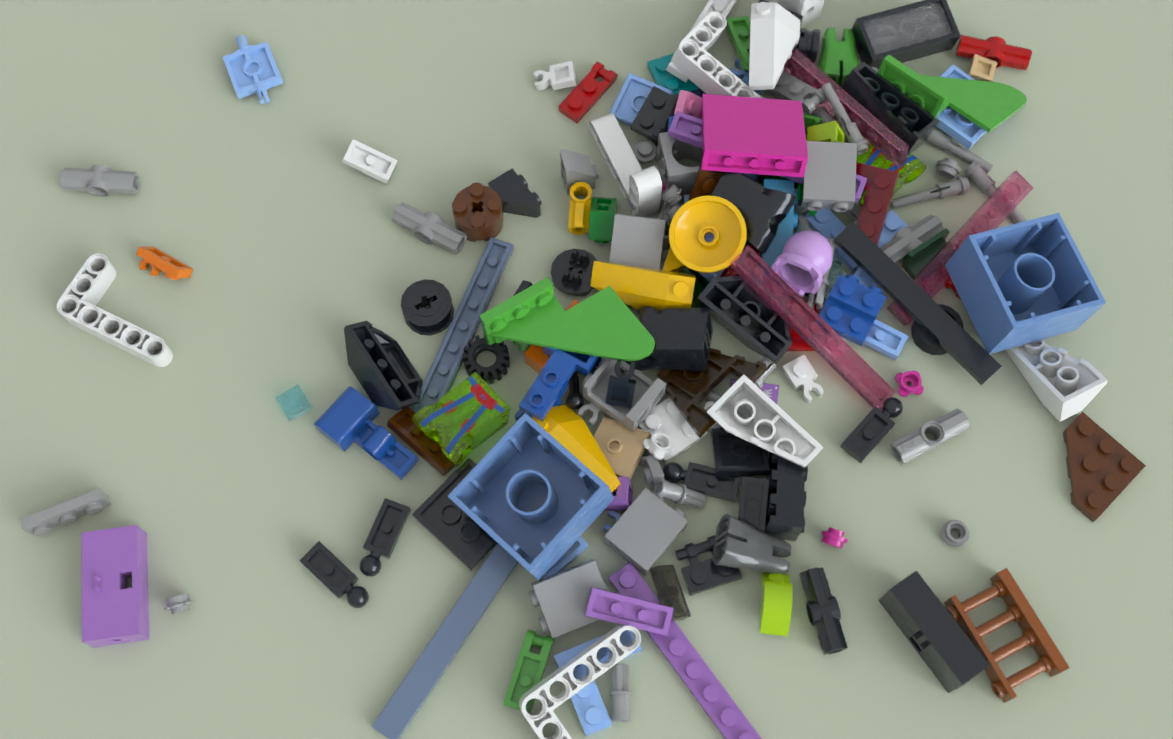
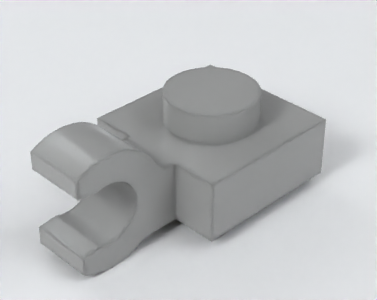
M650 452L649 455L642 456L639 465L646 467L643 469L645 481L647 484H652L654 489L656 482L659 479H664V473L658 459Z

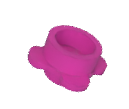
M917 371L896 374L895 381L898 383V394L901 397H907L909 394H922L924 388L921 386V377Z

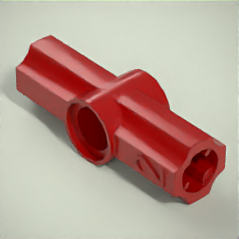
M961 35L955 54L956 56L970 59L975 54L996 61V68L1002 65L1026 70L1032 51L1031 49L1008 45L1003 38L996 36L984 40Z

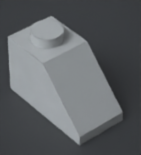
M566 149L560 150L561 177L567 196L570 195L571 186L576 182H585L591 187V190L595 189V179H598L599 176L595 164L591 165L589 156Z

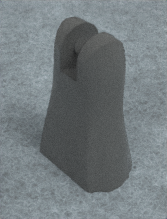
M729 514L722 516L716 529L712 562L715 565L767 573L788 574L790 562L782 558L791 555V545L764 533Z

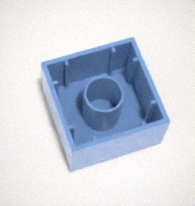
M1059 213L969 235L945 265L977 334L989 354L1077 330L1106 303Z
M526 413L522 415L448 495L456 505L539 581L614 499L607 484Z

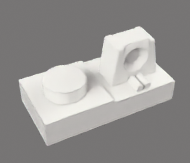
M353 139L342 163L387 184L398 160Z

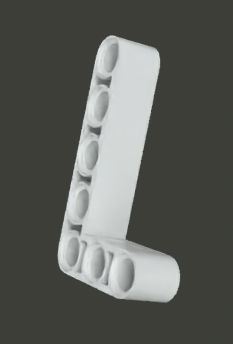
M710 12L680 42L672 57L673 65L706 94L762 98L754 90H749L748 85L707 52L718 40L727 24L723 14Z
M613 113L589 121L593 138L632 215L646 217L659 212L662 181L656 167L652 166L642 170Z
M100 253L91 255L56 304L57 311L69 324L156 367L167 366L173 359V352L162 338L96 306L114 281L116 269L105 255ZM119 328L115 333L111 334L114 329ZM140 338L138 343L133 344L136 339ZM158 349H162L159 354L154 355Z
M621 624L616 626L521 696L519 708L539 739H572L553 710L638 648L641 642V635L635 627ZM625 630H629L632 633V640L628 645H622L620 642V635ZM602 647H607L610 652L609 658L604 662H599L596 658L597 651ZM585 664L587 668L586 675L581 679L574 678L573 670L575 666ZM555 681H561L564 685L562 693L557 696L551 695L549 692L550 685ZM532 698L539 699L540 708L534 713L527 712L526 703ZM550 722L555 723L556 732L550 737L543 736V726Z

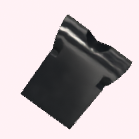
M724 172L711 196L728 200L738 208L746 224L747 240L764 254H766L775 238L779 224L787 216L797 198L786 192L767 189L735 172Z
M643 306L639 309L637 319L654 338L655 347L649 356L640 360L629 361L630 366L632 362H635V369L640 371L650 370L656 366L660 369L707 371L713 334L709 308H663L660 311L651 306Z

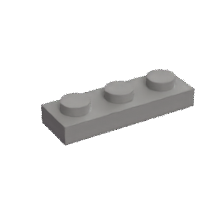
M98 488L21 518L20 521L22 528L33 536L49 533L51 528L76 522L79 517L87 514H98L105 507L110 506L111 502L109 495Z

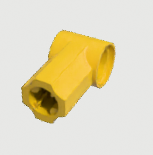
M576 182L570 188L568 232L574 235L589 233L592 190L585 182ZM584 195L586 196V198L577 199L576 196Z

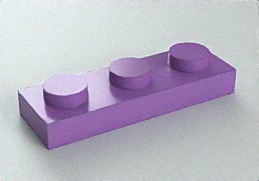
M591 587L584 615L621 625H630L637 629L667 636L674 608Z

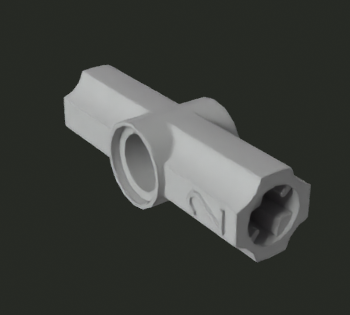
M93 165L91 169L64 168L59 176L60 186L63 190L87 191L98 197H106L109 193L136 194L140 188L137 172L114 171L103 165Z
M404 202L398 204L394 210L392 222L413 232L420 241L429 245L435 243L455 254L464 247L467 239L466 233L446 224L437 214L429 211L424 213Z
M930 214L911 228L906 226L894 235L891 241L880 247V249L897 264L905 259L910 251L944 230L942 221L937 216Z
M957 408L934 421L926 422L918 430L890 444L893 457L903 465L925 452L933 451L938 445L970 428L967 416ZM925 432L931 433L935 441L927 439Z

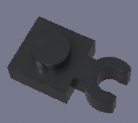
M618 359L614 367L616 376L610 375L605 403L631 408L637 380L629 378L633 376L636 365L635 362H632L630 369L625 371L621 369V360Z

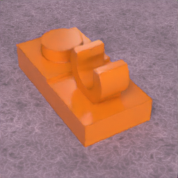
M154 246L139 247L136 255L143 258L139 264V269L147 270L150 264L152 269L149 275L158 276L161 270L164 272V276L172 280L190 278L193 268Z

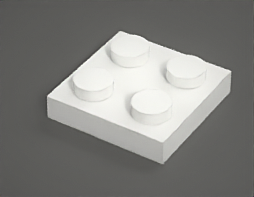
M670 398L655 406L638 426V429L649 432L651 436L655 432H662L670 438L673 451L664 455L662 459L664 464L708 435V432H706L701 438L698 437Z

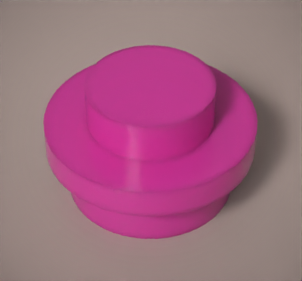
M829 527L827 532L823 530L821 532V535H823L821 542L842 549L844 543L848 541V539L843 538L844 532Z

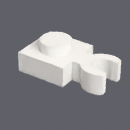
M572 61L550 65L549 72L543 70L534 72L536 80L543 79L540 82H535L538 91L545 90L549 85H552L553 90L576 86L575 70Z
M805 355L782 366L781 370L794 391L802 388V397L806 403H810L812 400L809 391H815L819 398L822 397L824 393L823 388L813 382L817 379L818 375Z

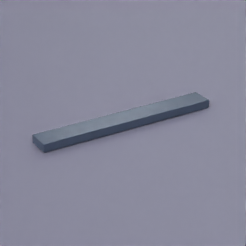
M490 237L422 385L420 401L418 404L413 405L411 409L419 417L425 419L432 413L440 410L442 405H444L463 363V349L465 346L468 347L470 339L473 341L481 323L479 315L487 310L514 250L513 244ZM438 416L431 421L436 423Z
M499 543L496 544L372 725L375 730L388 739H400L518 564V561Z

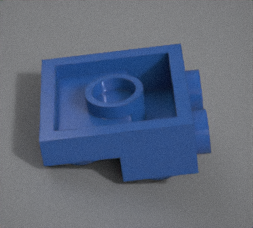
M839 275L815 324L862 347L886 296L882 295V290L876 286H869L867 288L859 284V280L853 275H845V277Z

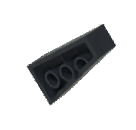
M769 451L770 474L767 475V479L770 480L764 533L782 540L796 541L800 533H804L805 528L804 507L806 504V491H804V482L807 480L808 466L804 468Z

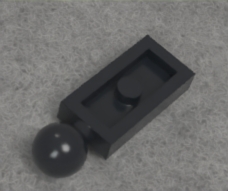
M895 397L885 399L881 406L882 412L874 407L840 447L859 463H862L895 425L890 418H896L902 413L903 405L899 399Z
M669 462L663 467L664 479L668 482L677 483L683 480L688 489L703 493L706 496L735 502L741 476L716 477L715 468L689 462L687 470H683L681 465L676 462Z
M386 498L384 499L363 546L364 550L370 552V555L363 557L360 561L359 567L362 574L368 577L377 575L382 566L380 557L390 559L411 511L410 507Z
M320 541L299 560L339 599L346 593L347 602L350 606L361 608L367 604L369 600L368 591L362 586H354L359 578Z

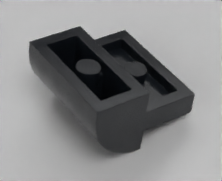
M653 86L634 119L631 130L652 140V143L658 147L659 133L668 132L669 117L675 116L674 112L679 95L676 93L671 95Z

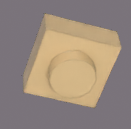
M975 54L971 59L968 75L977 81L992 82L997 62Z

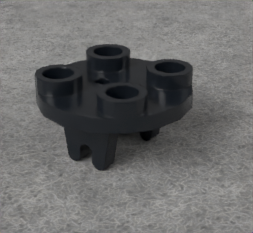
M570 249L562 252L555 258L551 267L554 287L567 295L587 296L594 289L590 284L593 263L598 260L593 254L582 249Z

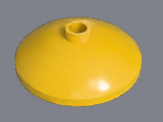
M700 196L686 202L675 213L669 228L670 246L676 258L687 268L702 273L717 272L733 264L741 255L747 239L746 224L741 212L731 202L717 196ZM712 234L714 239L711 242L705 241L706 235Z

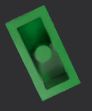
M592 197L588 240H594L595 243L606 244L612 241L617 198Z

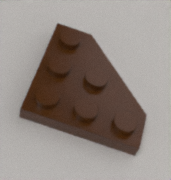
M1082 412L1065 429L1063 438L1067 447L1068 456L1066 457L1068 478L1071 479V504L1089 520L1094 522L1146 465Z

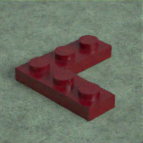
M856 162V174L867 178L863 189L866 194L856 226L878 246L899 172Z

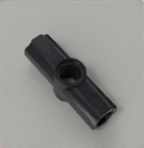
M816 567L801 572L799 575L807 599L806 610L811 625L815 626L823 655L846 650L848 647L839 621L841 619L840 608L835 596L831 595L823 567Z

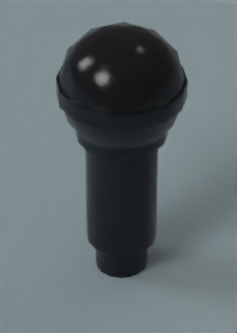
M574 372L569 379V393L566 398L567 406L573 410L579 409L584 403V398L579 391L577 372Z

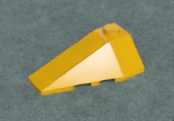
M594 261L590 286L599 291L610 286L625 304L637 310L643 306H651L662 311L663 308H691L696 278L693 274Z
M566 405L551 407L543 422L532 417L537 424L607 484L611 493L620 485V481L583 418Z

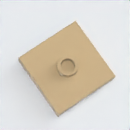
M603 417L593 437L617 477H629L631 480L646 449L643 446L644 439H650L651 434L638 428L632 432L618 421Z

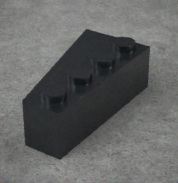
M865 62L852 69L839 90V93L903 160L927 140L940 122Z

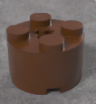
M473 183L456 195L452 203L453 216L456 228L466 233V240L471 242L484 240L486 242L489 241L490 237L495 238L501 232L504 215L502 201L496 191L481 183Z

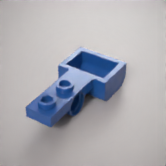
M542 346L543 353L550 356V358L519 404V409L543 422L555 401L563 396L574 371L587 376L590 372L594 371L602 357Z
M349 386L313 424L314 427L344 452L354 442L402 480L419 459L401 445L386 429L372 422L380 414L377 407L360 392Z

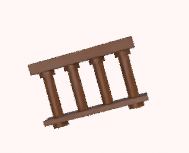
M1007 568L990 578L992 586L961 603L956 595L944 602L947 611L990 665L985 669V672L992 682L990 684L991 689L1004 703L1017 697L1012 688L1045 671L1053 677L1070 668ZM997 596L1002 597L1007 605V611L975 628L967 612ZM1012 621L1017 622L1023 631L1022 636L990 653L982 637ZM1027 646L1033 647L1038 655V661L1006 678L997 663Z

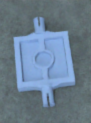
M240 35L243 43H241L239 36H237L236 41L240 49L232 54L223 56V60L238 99L257 93L261 104H265L263 96L266 103H268L270 98L266 90L283 84L268 42L248 46L244 35Z

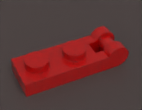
M596 62L585 78L558 106L559 112L578 124L614 84L618 74L612 70H606L602 63ZM599 76L604 79L601 83L596 80Z

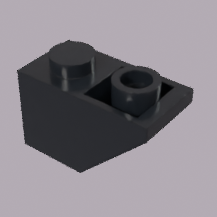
M513 168L488 183V187L492 188L500 196L503 213L535 218L541 216L540 205L542 202L536 192L531 193L525 178L521 174L517 175Z

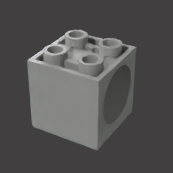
M668 132L659 133L657 162L661 180L666 188L672 184H675L677 188H681L682 191L679 194L683 198V195L691 193L699 166L686 167L679 164L678 161L691 159L701 163L703 149L667 136Z

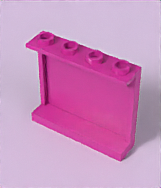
M703 94L700 109L703 126L701 170L804 177L808 151L802 101Z

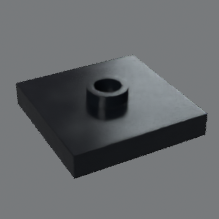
M723 428L711 429L716 477L767 476L770 474L767 450L739 438Z

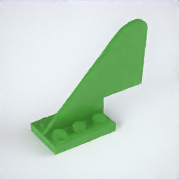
M891 55L883 59L877 72L936 119L949 106L988 133L1024 107L1027 102L1024 93L1012 86L997 82L919 75Z
M546 277L479 315L483 335L489 346L495 342L500 343L504 340H511L612 360L619 359L621 361L643 359L649 356L655 347L652 335L610 286L565 311L554 296L552 282Z

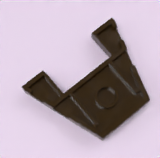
M710 348L707 371L662 369L656 376L666 383V394L696 435L701 438L716 421L707 414V410L698 404L729 373L739 378L744 374L755 383L766 372V364L759 361L757 363L745 361V357L738 355L734 357L721 354L720 350Z

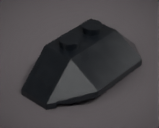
M747 275L714 277L697 297L704 308H709L710 317L749 349L771 359L775 364L779 362L793 344L786 308Z
M368 321L345 326L344 335L348 365L372 403L376 406L396 411L418 404L423 380L398 342L383 331L372 327L373 324Z

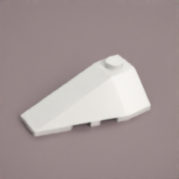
M776 2L752 3L749 90L774 89L784 70V64L792 55L794 45H797L800 40V19Z
M1045 339L1005 350L1039 400L1059 422L1081 412L1108 381L1091 363L1084 359L1079 361L1067 355V350L1061 347L1056 349L1045 343Z
M744 374L707 411V414L725 431L804 468L824 448Z

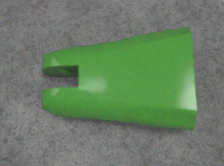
M827 28L823 36L816 86L822 87L827 83H831L834 91H839L852 69L859 65L855 37L851 29L844 28L842 40L836 41L835 28Z

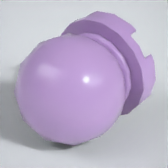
M806 230L793 234L786 241L782 254L773 263L771 276H776L781 281L780 287L791 294L804 296L805 293L812 292V295H814L823 282L822 277L832 265L833 249L829 240L816 231Z

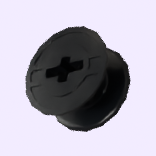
M424 279L414 282L407 287L402 295L401 308L406 324L412 331L420 335L432 336L441 333L448 328L453 320L454 308L450 293L443 284L435 280Z

